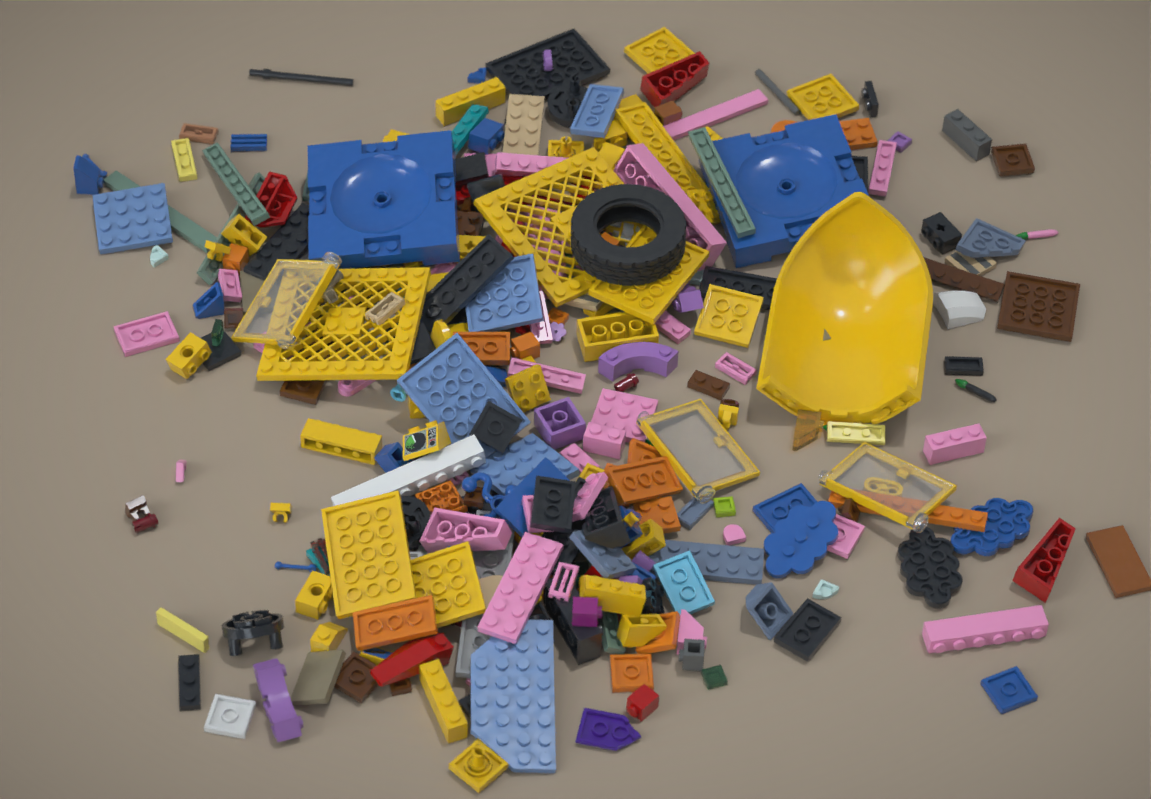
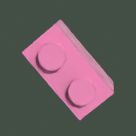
M588 422L583 435V451L621 459L626 443V430Z

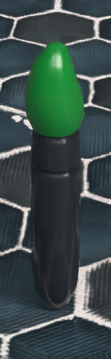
M955 379L956 384L960 388L967 389L990 402L997 401L996 397L987 391L968 383L966 380Z

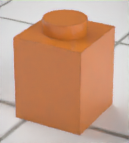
M231 243L229 246L231 247L230 253L224 254L222 258L223 269L236 270L238 275H240V271H243V268L249 262L248 248Z
M532 332L511 339V356L517 359H523L528 356H532L533 359L540 357V343Z

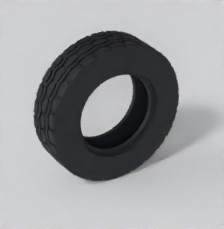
M637 184L607 186L586 196L573 212L571 220V250L573 256L584 271L601 281L622 286H636L657 281L670 274L679 265L685 252L686 220L683 211L672 198L657 189ZM636 222L651 228L657 237L643 246L620 247L607 242L602 238L600 232L614 223Z

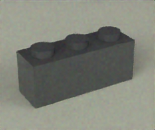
M959 109L944 115L942 131L969 156L978 161L990 155L992 139Z

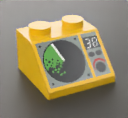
M437 420L428 422L426 427L421 429L419 426L409 428V433L403 435V460L406 461L426 455L451 444L444 421L437 423Z

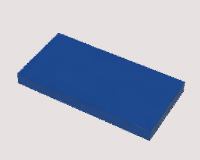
M546 457L494 509L521 537H523L525 532H528L522 497L534 495L536 475L569 480Z

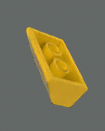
M589 575L579 578V597L598 598V606H602V611L640 617L646 600L645 585Z

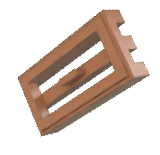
M184 123L179 139L189 138V141L214 144L219 132L218 128Z

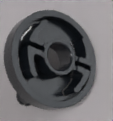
M575 74L571 75L570 85L553 91L547 101L549 117L555 123L568 128L571 127L588 88L580 86L581 77L579 75H576V80Z
M401 496L404 521L408 524L405 527L410 550L421 544L420 539L431 515L428 507L420 499L411 496Z
M269 610L251 611V615H249V612L233 615L232 619L221 625L223 637L228 639L229 655L238 656L243 654L240 639L258 638L269 635L271 649L283 648L281 630L284 628L283 616L277 613H269Z

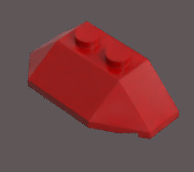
M269 171L256 197L267 210L270 218L255 226L269 228L283 225L287 221L297 201V195L286 175ZM246 215V216H245V219H246L248 222L251 223V221L249 220V218H248L247 215Z

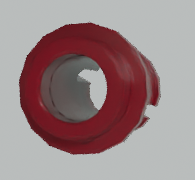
M629 373L626 378L614 384V389L619 392H625L631 387H636L639 383L638 377L634 373Z
M148 513V516L132 521V526H134L136 533L150 527L155 528V525L159 524L155 513Z

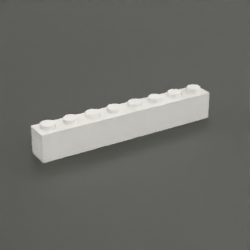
M475 435L469 436L441 450L430 453L332 496V504L336 506L399 490L401 496L414 495L486 463L484 450Z

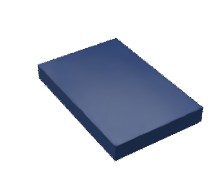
M800 483L753 506V512L771 533H775L776 523L788 518V512L792 507L805 505L811 508L817 500Z

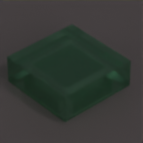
M215 319L211 331L212 345L219 346L224 334L223 321Z
M721 665L701 669V675L708 690L728 684Z

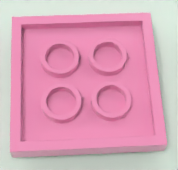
M603 388L591 422L626 430V442L628 443L633 438L645 443L647 436L636 422L652 417L656 413L658 400Z

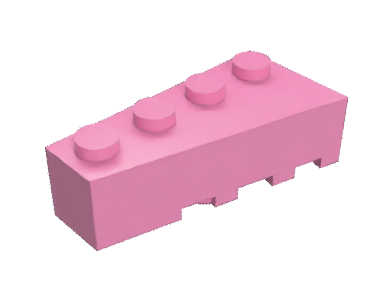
M434 508L420 543L427 554L469 541L472 551L505 550L512 531L503 519Z

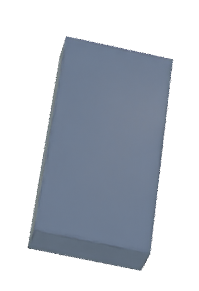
M703 495L697 498L693 497L677 513L680 524L691 530L712 509L714 502Z

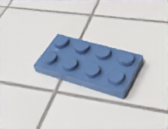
M590 84L570 127V133L573 135L605 138L614 118L615 110L618 109L624 95V87Z

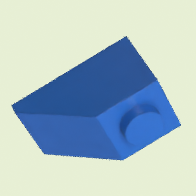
M76 155L73 171L77 194H99L100 188H103L104 178L100 175V169L80 155Z
M399 442L385 445L374 457L385 473L413 461L412 459L403 460V447Z

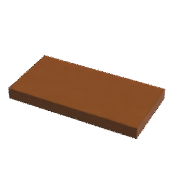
M1123 525L1086 533L1085 538L1115 598L1151 590V579Z

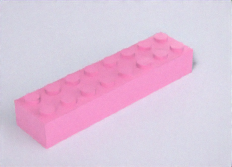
M644 143L628 145L613 171L624 184L651 187L672 198L679 205L685 216L686 241L710 251L708 259L698 271L705 269V266L712 267L727 242Z

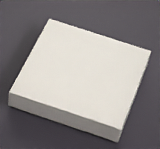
M215 694L204 726V732L245 739L256 708V701Z

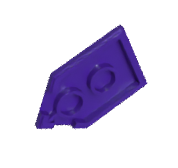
M584 708L575 743L617 751L640 739L641 735L631 726L630 721L625 715Z

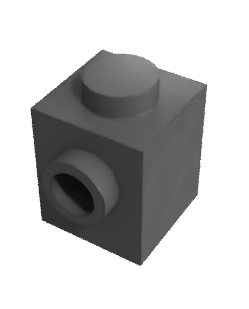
M684 639V647L679 649V662H683L682 670L703 671L705 640Z

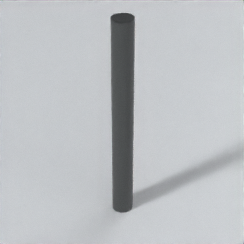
M757 69L755 74L796 116L799 115L800 109L761 69Z

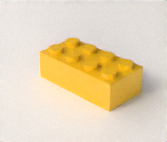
M627 312L577 319L576 335L584 362L599 360L603 353L622 344L633 342L659 344V334L656 325Z

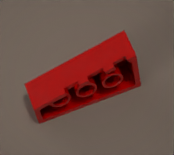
M700 51L642 76L640 91L654 108L670 101L675 102L707 77L709 61Z
M1059 517L1019 565L1012 581L1046 603L1076 528Z

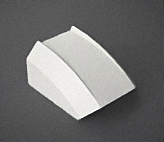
M969 291L934 293L933 305L940 313L947 329L979 322L984 319L986 308L977 293Z

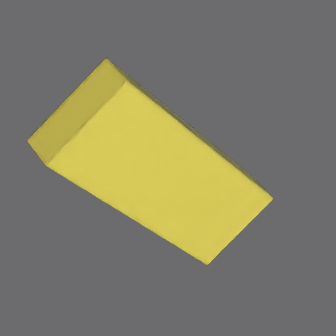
M189 138L172 140L171 144L179 181L197 180Z
M828 421L827 442L856 444L866 442L871 445H885V425Z
M160 607L156 611L158 625L203 653L209 650V640L206 634L164 608Z

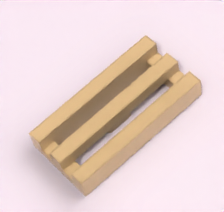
M393 292L389 293L365 313L366 319H371V322H376L380 326L406 304L405 299Z

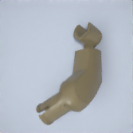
M340 270L336 271L322 295V298L329 304L339 298L333 286L344 278Z

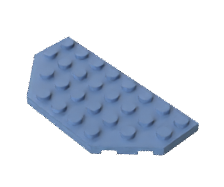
M528 620L516 644L492 636L471 654V734L476 739L479 738L486 746L507 761L508 768L512 772L555 773L553 620Z

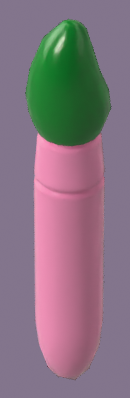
M1049 229L1022 232L1015 236L1026 240L1055 236L1058 234V231Z

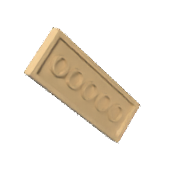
M509 94L503 153L539 156L545 96Z

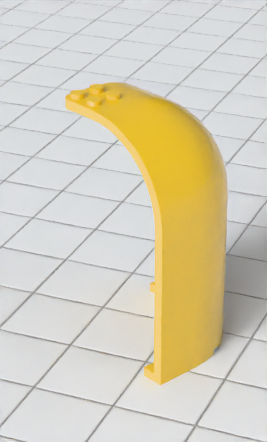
M855 192L826 211L808 228L784 262L772 295L756 389L791 414L804 420L806 418L817 421L816 424L827 425L828 421L878 424L894 417L921 400L933 307V287L930 273L921 251L905 227L890 212L865 193ZM824 328L831 339L823 341Z

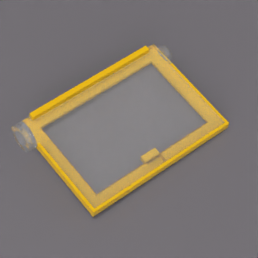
M326 252L322 261L277 259L231 337L233 342L278 344L283 349H287L289 345H294L342 263L341 258L335 253Z
M702 399L651 415L647 411H643L638 415L636 424L662 456H667L674 472L700 504L709 502L717 490L760 475L758 468Z
M866 442L862 443L830 472L822 470L819 474V485L848 499L852 498L854 502L918 533L923 532L929 521L928 515L957 490V485Z

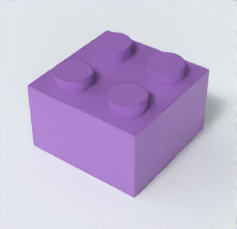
M569 397L534 409V426L545 443L554 450L583 439L586 423Z

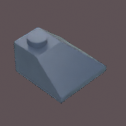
M772 582L756 584L745 597L747 610L768 640H771L794 614Z

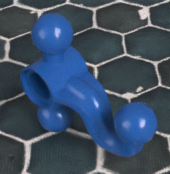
M478 472L471 477L463 479L462 489L468 493L475 491L477 481H484L482 496L491 505L492 511L483 516L502 519L494 509L517 485L507 486L505 496L496 495L493 497L490 495L492 479L488 474Z

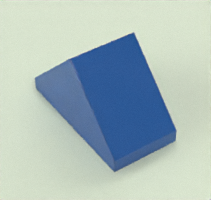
M216 282L193 304L196 318L202 319L224 315V298L219 282Z

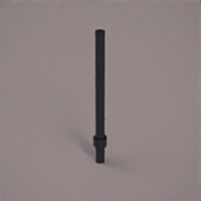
M265 68L263 70H249V76L263 77V79L269 80L270 78L348 86H353L354 79L277 72Z

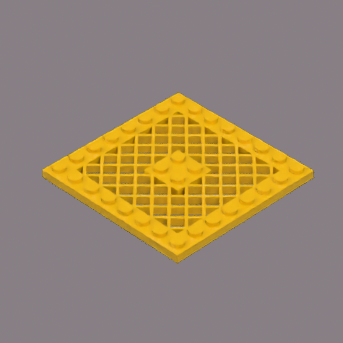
M593 147L474 199V205L515 257L533 253L538 285L554 306L559 307L588 293L589 289L598 280L586 271L573 269L574 265L579 266L574 256L573 258L563 256V253L573 254L571 247L565 245L568 243L571 246V220L573 212L577 207L575 204H579L583 200V198H578L577 194L588 196L595 192L592 191V188L601 189L624 183ZM582 175L592 177V179L588 180L581 177ZM567 182L576 183L577 187L566 184ZM579 185L588 186L589 190L579 188ZM552 188L562 190V193L553 192ZM565 191L575 193V195L570 196L564 193ZM537 195L545 196L547 200L537 198ZM550 198H554L560 200V202L557 203L549 200ZM522 201L532 203V207L522 205ZM562 201L570 202L573 204L572 206L562 204ZM535 204H536V205L544 206L545 209L543 210V209L534 208V207H535ZM507 208L517 210V214L508 212ZM547 208L557 209L558 211L557 213L547 211ZM520 211L530 213V216L520 215L519 213ZM535 214L543 217L542 219L533 218L532 215ZM545 217L550 218V221H546ZM517 221L525 222L528 224L527 226L517 224ZM624 222L621 223L620 228L609 225L603 229L606 233H613L614 230L619 231L618 237H614L620 241L619 245L625 246V243L628 244L631 241L621 238ZM625 222L629 224H634V234L631 237L632 240L634 235L637 234L636 226H638L639 229H641L643 227V224L636 222ZM530 224L538 225L540 229L532 228ZM543 227L553 229V232L544 231L542 229ZM528 234L536 235V236H538V238H537V239L530 238V237H527V235H528ZM540 237L549 238L551 240L550 242L540 240ZM553 240L564 242L563 245L553 243ZM538 246L547 248L548 252L537 250ZM551 249L560 251L561 255L550 253ZM548 260L558 261L559 263L558 265L548 263ZM561 262L571 264V268L561 266ZM559 272L569 274V278L558 276Z
M430 267L338 269L344 276L342 280L333 286L339 298L329 304L321 297L307 323H312L303 328L296 341L297 344L292 347L290 345L265 344L256 374L257 380L399 379L409 371L430 280ZM285 270L267 335H291L290 332L297 322V318H299L305 306L302 307L301 305L306 302L308 303L317 287V283L325 272ZM393 292L405 299L406 304L394 313L395 316L391 319L388 318L380 326L376 322H371V319H366L365 313L368 312L366 309L374 307L376 302L381 301L389 293ZM390 327L393 328V329H391V330L388 331V332L385 331V330H387V329L390 328ZM352 341V343L348 346L345 345L346 343ZM359 347L360 349L354 353L353 350ZM376 347L379 348L378 350H376V351H374V352L371 351V350L375 349ZM338 348H341L340 351H338V352H336V353L334 352V351L337 350ZM365 354L368 355V356H366V357L363 358V359L360 358V357L364 356ZM383 354H386V356L382 359L379 358ZM291 355L294 356V357H292V358L289 359V360L286 359V358L290 357ZM345 355H349L347 358L342 359Z

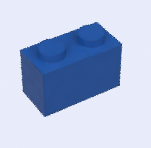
M484 118L469 133L468 149L479 153L485 152V155H487L491 150L495 149L499 142L503 141L505 132H503L504 124Z

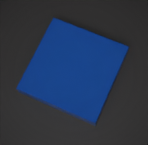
M1017 666L981 680L982 687L1001 715L1035 702L1038 699L1037 694Z

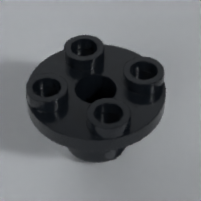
M652 577L643 579L642 585H645L646 592L643 609L648 614H664L665 610L662 604L664 589L662 585H658Z

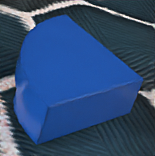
M479 68L478 71L471 72L468 75V83L480 84L485 82L487 68Z

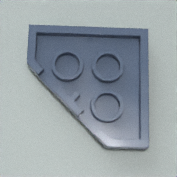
M976 218L957 244L955 250L971 258L1018 255L1026 240Z

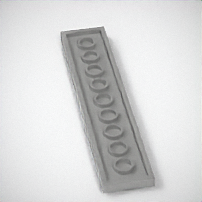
M477 510L476 515L483 516L491 511ZM510 526L512 535L505 550L472 551L479 579L492 575H504L512 558L515 531ZM483 614L462 620L455 677L470 678L471 654L492 637L478 632V625Z

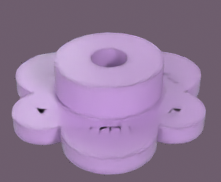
M553 322L550 324L553 341L559 342L561 337L566 336L567 331L562 323Z

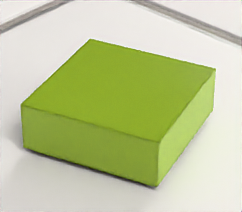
M733 496L713 498L716 518L736 516Z

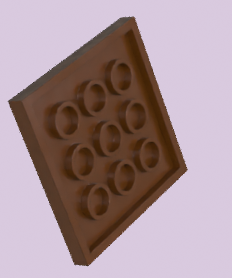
M1007 271L997 329L1071 342L1080 284Z

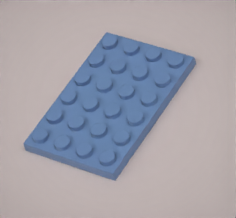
M458 333L397 379V383L429 422L437 420V423L444 421L451 444L469 437L472 428L488 401L522 419L514 436L531 423ZM478 441L484 450L485 458L496 451Z

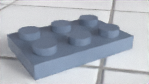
M583 530L572 532L569 537L603 578L613 579L628 575L637 568L620 547L610 549L588 541L584 537Z

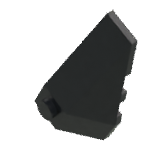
M613 486L601 490L591 506L590 513L586 514L587 522L583 523L582 526L584 537L588 541L610 549L623 547L631 541L623 521Z

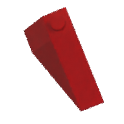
M443 633L411 639L372 668L370 674L379 686L383 687L418 675L419 665L437 659H439L442 666L449 664L454 646Z

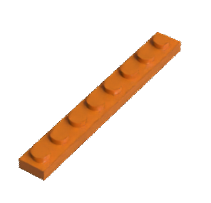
M831 490L828 502L832 503L835 508L844 505V500L848 498ZM858 492L908 516V519L912 518L927 504L926 502ZM855 502L860 512L881 515ZM939 505L921 522L985 532L988 513Z

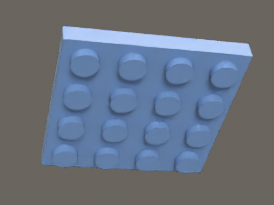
M165 183L92 195L100 255L173 242Z
M533 253L514 257L465 306L469 332H496L544 321Z
M533 433L508 445L504 454L496 451L485 458L486 463L470 469V472L473 474L478 472L488 474L492 479L491 489L505 496L507 486L512 484L518 486L545 457L569 480L579 476V469Z

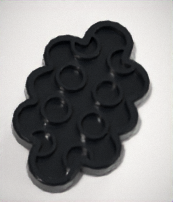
M916 526L913 530L911 529L909 540L903 541L899 545L897 556L902 561L900 572L902 576L907 578V591L914 596H924L929 606L941 609L949 605L951 593L960 590L963 578L958 572L960 562L953 555L954 546L951 541L946 538L935 537L933 530L926 526Z

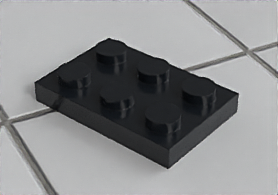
M536 475L530 528L570 534L575 481Z
M807 598L774 637V643L808 662L841 623L842 617Z

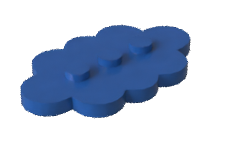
M1002 498L989 499L985 506L977 505L970 509L988 513L985 532L954 527L955 533L951 536L950 541L956 553L968 554L975 551L982 556H992L998 552L999 548H1009L1014 545L1015 539H1023L1029 535V520L1033 516V507L1024 500H1015L1009 503Z
M819 501L812 505L811 508L805 505H796L788 512V518L776 523L775 533L768 535L764 540V550L769 556L766 560V570L771 577L783 578L790 574L791 571L797 574H806L813 569L815 560H820L826 556L827 546L832 545L838 539V528L833 523L836 518V509L832 503Z

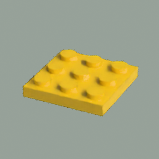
M666 27L624 47V53L647 73L694 54L689 47Z
M832 74L787 90L789 99L808 120L834 114L840 118L859 110V104Z
M710 284L694 335L749 348L764 297Z

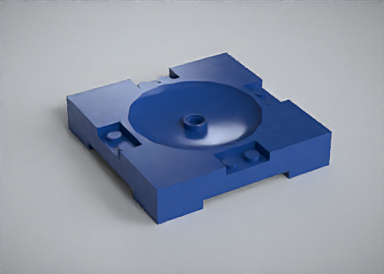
M836 114L784 125L785 130L756 137H751L750 133L712 141L756 228L755 234L741 238L737 237L699 159L700 169L719 213V218L726 235V242L736 268L771 261V256L791 252L802 235L826 211L855 192H863L868 195L862 178H859L851 157L850 147Z
M451 130L397 136V141L362 144V140L308 145L309 260L323 261L325 265H340L338 269L423 261V266L460 262L456 160Z

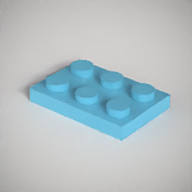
M690 551L653 565L654 572L673 610L677 611L680 616L681 609L686 610L689 614H693L715 605V600Z

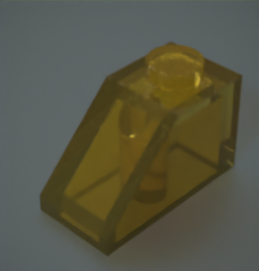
M798 409L792 451H797L818 439V433L823 432L824 421L820 420L821 412Z

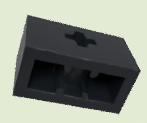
M941 212L923 219L921 233L932 243L935 249L942 255L956 249L962 234Z

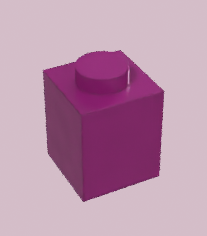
M573 597L572 626L597 627V618L601 619L602 606H598V598Z

